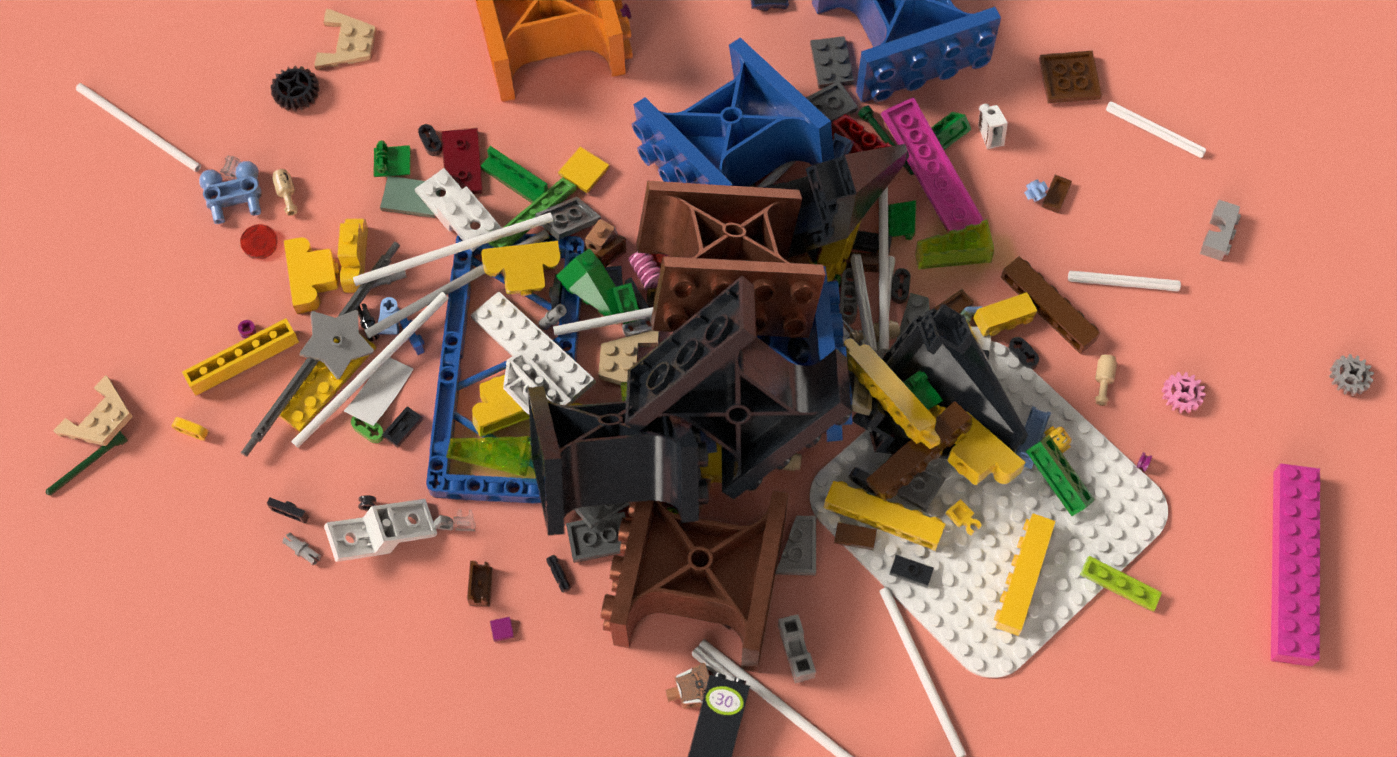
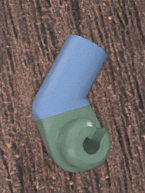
M982 306L966 307L961 312V315H964L970 324L971 317Z

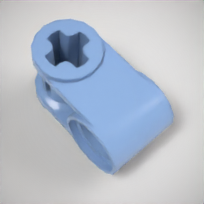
M387 297L381 301L378 322L399 311L397 301L394 298ZM399 322L379 334L398 335Z

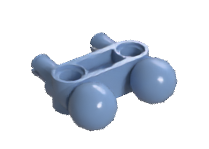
M250 161L239 163L235 171L237 177L235 180L222 182L221 174L213 169L206 170L200 175L199 184L203 189L206 206L211 210L215 224L225 222L222 208L248 202L249 211L252 216L261 214L258 200L261 197V188L258 182L259 170L254 163ZM214 195H218L215 199H211Z

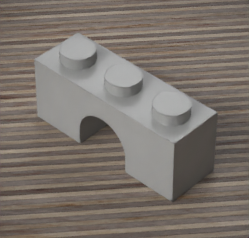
M1218 200L1209 224L1219 227L1221 232L1208 231L1200 254L1220 261L1224 255L1229 254L1232 246L1229 244V241L1233 240L1236 229L1233 228L1235 224L1238 225L1241 214H1238L1240 206Z
M796 614L779 619L778 628L794 682L799 683L814 679L816 671L811 654L808 653L805 645L804 631L799 615Z

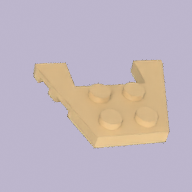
M326 9L324 25L341 28L336 53H317L314 64L315 69L321 70L325 66L336 67L338 64L346 62L351 64L371 60L376 34L375 26L331 9Z
M650 330L602 343L599 379L618 385H627L628 369L638 362L639 347H656L659 345V331Z
M105 375L94 387L105 398L85 417L79 426L65 418L53 430L58 436L62 437L64 435L70 439H82L85 442L106 446L130 421L132 415L108 376Z

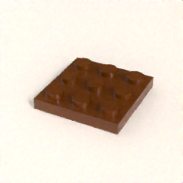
M1093 50L1041 54L1039 56L1048 104L1101 99L1102 93Z

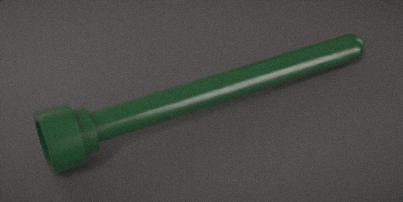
M869 105L863 107L858 112L859 117L869 122L885 144L889 143L892 146H896L874 118V111ZM905 160L903 167L910 175H914L909 163Z
M119 431L106 446H102L48 487L45 493L49 496L54 494L114 446L123 445L128 439Z

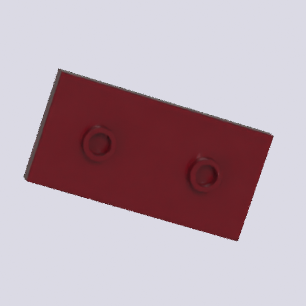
M478 128L442 131L445 170L462 189L467 186L473 194L483 193Z

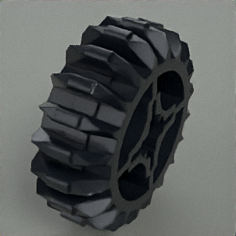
M296 65L293 69L287 67L286 71L281 69V74H276V78L272 79V85H270L271 95L275 103L279 104L281 108L285 107L287 111L291 108L294 111L297 108L303 110L304 106L309 108V103H314V98H318V92H320L319 82L309 68L305 70L301 66L298 69ZM282 91H286L288 93L287 96L282 94Z

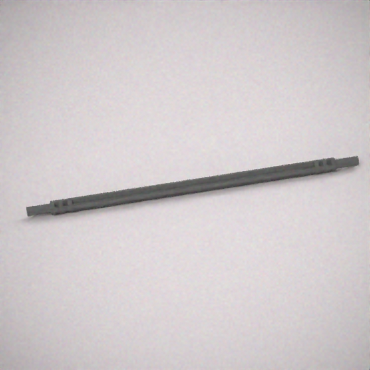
M394 242L386 254L380 257L371 271L388 266L400 245ZM378 279L361 284L338 316L356 310ZM310 358L305 360L251 434V439L241 451L242 455L247 457L255 445L262 441L319 360Z

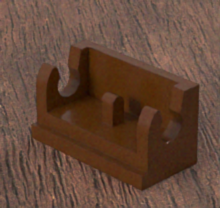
M877 250V253L851 252L848 259H843V263L846 261L847 264L846 270L852 268L850 260L852 255L860 254L864 272L879 273V250Z
M470 561L467 593L469 606H490L493 567H490L488 562L480 565L477 561Z

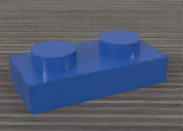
M405 318L399 321L403 330L412 322V319L408 321ZM414 333L409 338V341L416 354L420 355L424 353L422 345L425 343L420 334L416 335Z

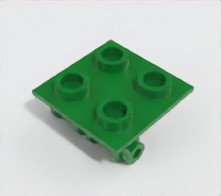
M378 141L376 148H374V177L410 175V145L388 147L385 141Z
M916 200L888 205V235L892 237L904 235L906 240H912L915 236Z
M919 371L903 381V383L927 410H930L943 400L928 382L925 372L921 373Z

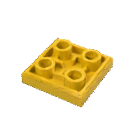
M580 146L558 171V175L588 193L609 169V164Z

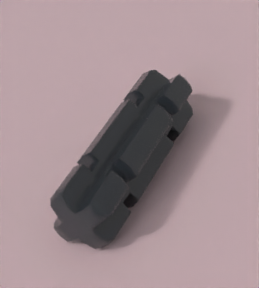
M556 555L549 556L546 561L548 566L551 567V572L561 592L569 591L571 585L561 565L558 564Z

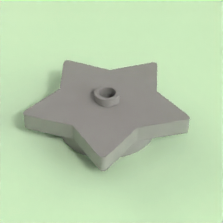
M357 310L336 318L312 311L310 314L312 337L299 355L323 362L335 378L340 379L351 360L370 355L374 352V349L359 334ZM333 339H337L340 342L334 343Z

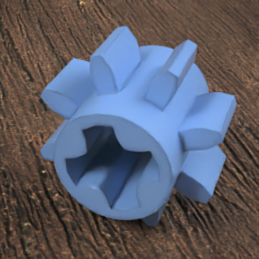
M1036 179L1026 185L1028 190L1024 193L1028 200L1033 198L1034 202L1047 195L1045 191L1049 188L1045 181L1039 182Z

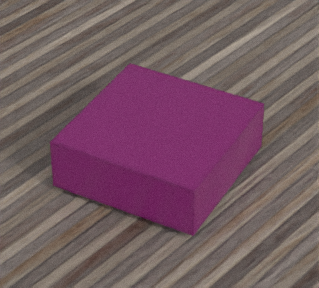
M510 617L490 621L494 642L514 638Z

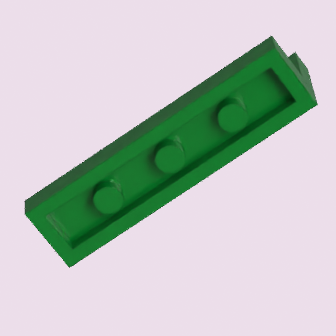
M951 112L931 127L943 150L972 130L966 115Z
M489 146L487 149L488 158L481 164V170L530 203H533L548 190L546 182L492 146Z
M1050 435L1026 450V453L1071 516L1087 508L1095 500Z

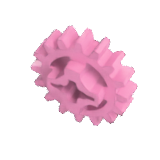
M1177 372L1176 376L1170 375L1169 379L1165 381L1161 391L1165 393L1162 399L1168 400L1166 405H1172L1173 411L1178 408L1179 413H1182L1183 410L1190 413L1192 409L1196 411L1203 403L1202 399L1206 395L1203 393L1205 387L1199 386L1201 380L1195 381V375L1188 377V373L1185 372L1181 376L1180 372Z

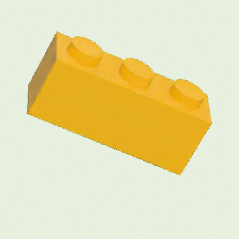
M1026 292L977 309L973 319L983 337L987 335L994 336L1001 330H1011L1019 324L1023 323L1025 325L1032 322L1037 309Z

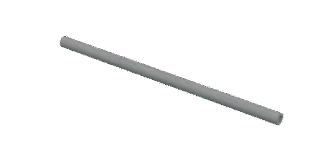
M543 230L518 245L540 243L548 239L549 234L546 230ZM483 264L365 329L368 338L373 337L428 306L441 292L448 295L485 274Z

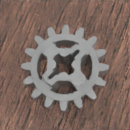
M1351 354L1347 358L1343 355L1333 363L1330 368L1332 373L1329 375V378H1334L1332 385L1337 384V390L1343 389L1345 395L1348 391L1352 396L1356 393L1360 395L1364 390L1367 391L1373 382L1371 377L1374 375V372H1369L1372 366H1366V360L1360 361L1358 355L1355 359Z

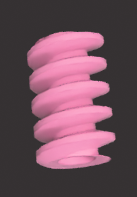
M636 252L628 259L634 268V272L637 273V277L641 280L646 291L647 288H657L660 267H656L657 262L652 261L654 259L652 255Z

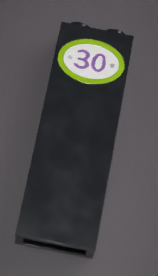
M714 672V676L709 675L687 757H732L750 686L746 685L747 681L739 678H734V681L726 679V675Z

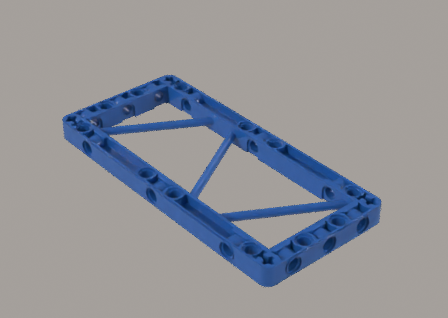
M524 234L512 246L518 245L536 234ZM457 235L456 243L462 242L463 240ZM549 235L548 239L542 241H558L560 258H565L564 268L574 258L585 252L584 241L577 236H567L557 240L553 235ZM486 243L479 246L473 252L468 249L454 254L450 282L473 270L474 266L482 265L483 262L476 259L475 256L477 254L482 255L483 249L494 247ZM500 273L493 277L505 284L503 274ZM469 282L448 294L449 299L444 326L426 486L430 495L435 498L541 503L536 478L449 474L451 464L449 456L451 446L453 447L455 422L461 423L478 434L473 422L457 413L459 390L505 370L507 363L506 360L460 381V363L464 353L471 293ZM562 285L561 304L566 307L567 312L559 319V325L579 322L582 298L576 294H571ZM532 292V295L525 296L545 309L551 310V303ZM579 331L558 335L557 338L552 339L562 350L570 347L571 349L565 352L576 362ZM452 342H457L454 346L450 345ZM450 376L453 377L452 380H449V381L445 380L447 377H450ZM491 433L482 436L533 468L532 459ZM438 465L443 466L441 470H434ZM473 486H480L477 491L471 490ZM512 488H519V491L516 493L510 492Z

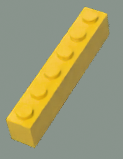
M287 318L182 371V374L195 396L299 343V340Z
M833 480L824 502L825 509L936 551L946 525L939 518H930L918 510L906 509L900 503L884 502L878 495L867 494L861 488L854 489L843 481L836 482Z
M1032 513L1030 519L1026 518L1022 530L1026 531L1024 537L1020 536L1017 548H1020L1019 554H1014L1011 566H1014L1013 573H1008L1005 584H1008L1007 591L1003 590L999 602L1003 604L1001 610L997 609L994 616V621H997L995 628L1019 636L1056 521Z

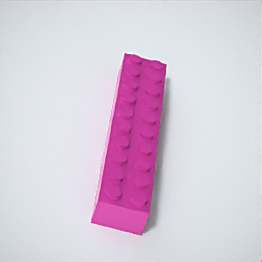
M1280 463L1273 472L1271 661L1313 666L1320 660V468Z

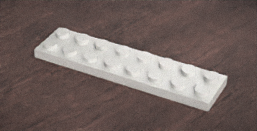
M499 291L471 314L472 319L511 356L523 350L572 400L570 404L596 383L589 373Z

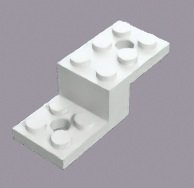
M445 168L415 188L418 196L449 232L454 230L463 241L502 228L466 186L462 189ZM442 189L446 191V195L439 197L436 195V192ZM478 222L481 226L479 229L474 230L470 227V224ZM479 246L471 248L470 250L473 252Z
M426 499L371 506L362 518L327 522L324 526L336 562L390 554L400 542L433 538L438 534L434 528V522ZM408 517H412L413 519H415L416 524H412L408 520ZM345 536L353 538L354 543L348 542Z

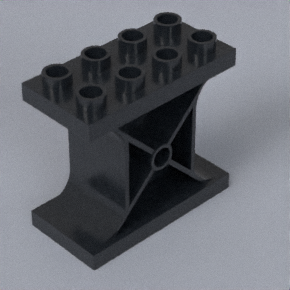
M743 276L738 278L628 369L625 424L637 433L656 417L677 416L692 424L721 445L722 492L733 500L746 490L754 491L757 489L766 475L774 469L781 470L785 468L794 454L804 447L811 448L816 445L822 433L834 424L837 426L844 424L850 418L853 411L847 357L835 349L817 364L801 366L789 362L756 337L754 285Z
M544 386L528 387L531 456L548 536L565 534V516L577 508L656 500L667 502L677 507L682 523L699 521V505L708 504L709 501L706 479H701L700 470L701 467H708V450L706 442H701L699 429L683 418L667 415L656 417L637 433L625 424L626 401L571 406L560 405L546 398Z

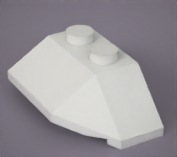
M523 350L507 359L504 390L527 414H529L528 387L544 386L546 398L551 402L560 405H569L572 400Z

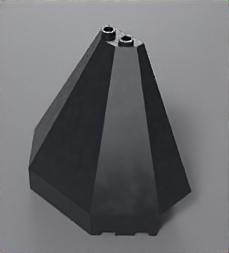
M901 144L846 154L806 168V177L762 187L800 191L802 201L788 257L807 253L848 238L904 166L905 160L909 158L906 145Z
M942 304L938 310L933 308L925 312L923 317L920 315L914 317L882 360L902 382L919 371L921 373L925 372L928 382L943 400L937 404L938 406L948 408L955 401L1015 453L1016 449L1026 441L1027 431L965 316ZM872 397V409L869 416L856 413L852 417V422L870 432L874 453L895 454L912 439L907 436L905 430L894 421L893 417L888 411L883 409L880 402ZM956 444L951 447L947 446L942 451L939 459H948L951 449Z

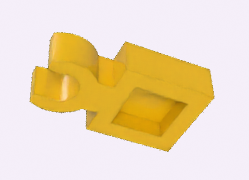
M961 499L945 513L959 528L964 525L966 532L970 536L974 534L970 526L974 525L978 529L982 526L978 520L971 518L974 516V512Z

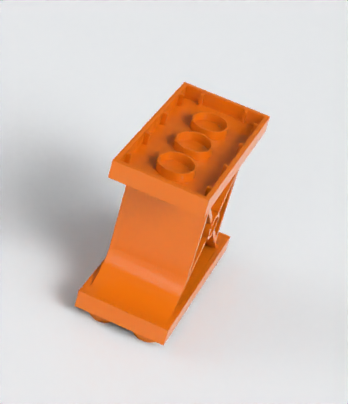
M475 0L501 102L515 99L512 83L515 72L526 63L589 50L600 54L606 59L611 75L615 77L626 74L625 60L633 58L629 38H631L629 21L627 16L622 17L620 10L623 9L622 0Z

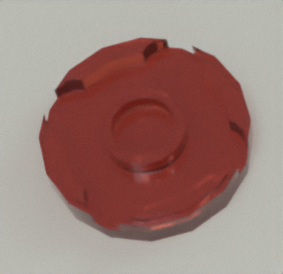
M253 225L247 228L240 238V246L243 252L252 259H265L271 256L277 248L278 237L275 231L268 225Z

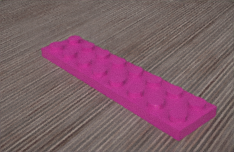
M914 97L882 111L881 116L897 144L906 145L909 152L907 162L950 238L953 239L984 223L982 216Z

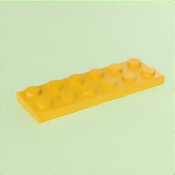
M363 337L366 340V342L375 350L376 346L372 342L367 340L365 337ZM337 339L334 340V343H339V342H340V341L337 340ZM370 355L351 360L340 379H336L328 367L319 361L279 417L301 432Z

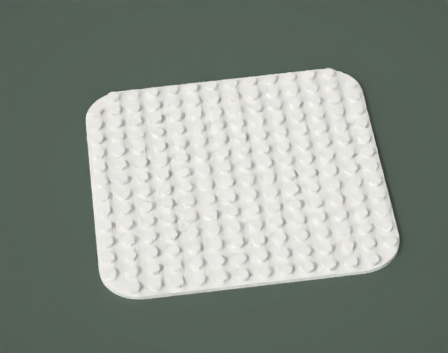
M991 341L989 362L1024 428L1031 408L1034 406L1037 410L1046 413L1047 411L1051 412L1045 431L1051 426L1055 428L1061 426L1071 437V447L1062 454L1095 499L1087 508L1071 516L1035 464H1033L1032 469L1024 467L1022 472L1008 484L997 482L994 479L993 473H990L979 484L974 485L966 477L959 474L947 461L948 459H933L928 463L927 467L944 476L946 480L926 512L897 495L892 499L888 498L886 500L891 503H900L906 509L918 510L927 517H936L942 520L943 523H946L936 551L824 508V502L833 480L836 482L843 481L854 489L861 488L865 490L849 479L848 475L852 469L858 467L872 474L890 457L891 454L874 453L870 432L867 430L818 472L811 484L810 504L816 518L834 537L838 522L877 529L874 550L843 546L885 588L889 587L891 594L964 668L981 677L1001 678L1017 671L1104 588L1080 575L1087 557L1091 556L1122 571L1162 532L1168 518V505L1161 489L1145 473L1136 468V465L1036 372L1031 368L1023 366L1008 347ZM865 490V491L867 492V494H870V495L875 496L874 494H872V493H870L869 491ZM960 499L974 512V516L971 518L978 520L982 525L980 529L974 525L970 526L974 531L972 536L966 532L964 525L959 528L945 514ZM1032 513L1056 522L1022 631L1019 636L995 628L997 621H994V616L997 609L1001 610L1003 604L999 601L1003 590L1007 591L1008 584H1005L1008 573H1013L1014 566H1011L1014 554H1019L1020 548H1017L1020 536L1024 537L1026 532L1022 530L1026 518L1030 519ZM899 555L934 567L928 588L889 575L895 556Z

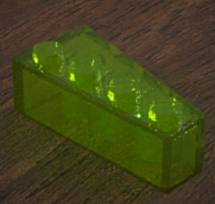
M983 220L977 225H967L966 228L958 231L956 229L951 230L948 234L942 236L939 234L917 241L915 257L918 269L992 262L995 249L988 220Z
M529 436L450 438L446 458L526 476L531 458V438Z

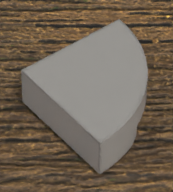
M440 515L434 521V528L453 530V519Z

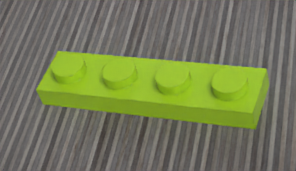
M1091 556L1087 557L1080 573L1086 579L1150 611H1155L1162 592Z

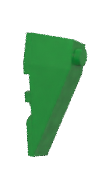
M590 248L574 258L557 274L556 277L567 291L582 298L583 302L587 305L589 303L598 309V312L603 316L620 314L613 288L616 286Z

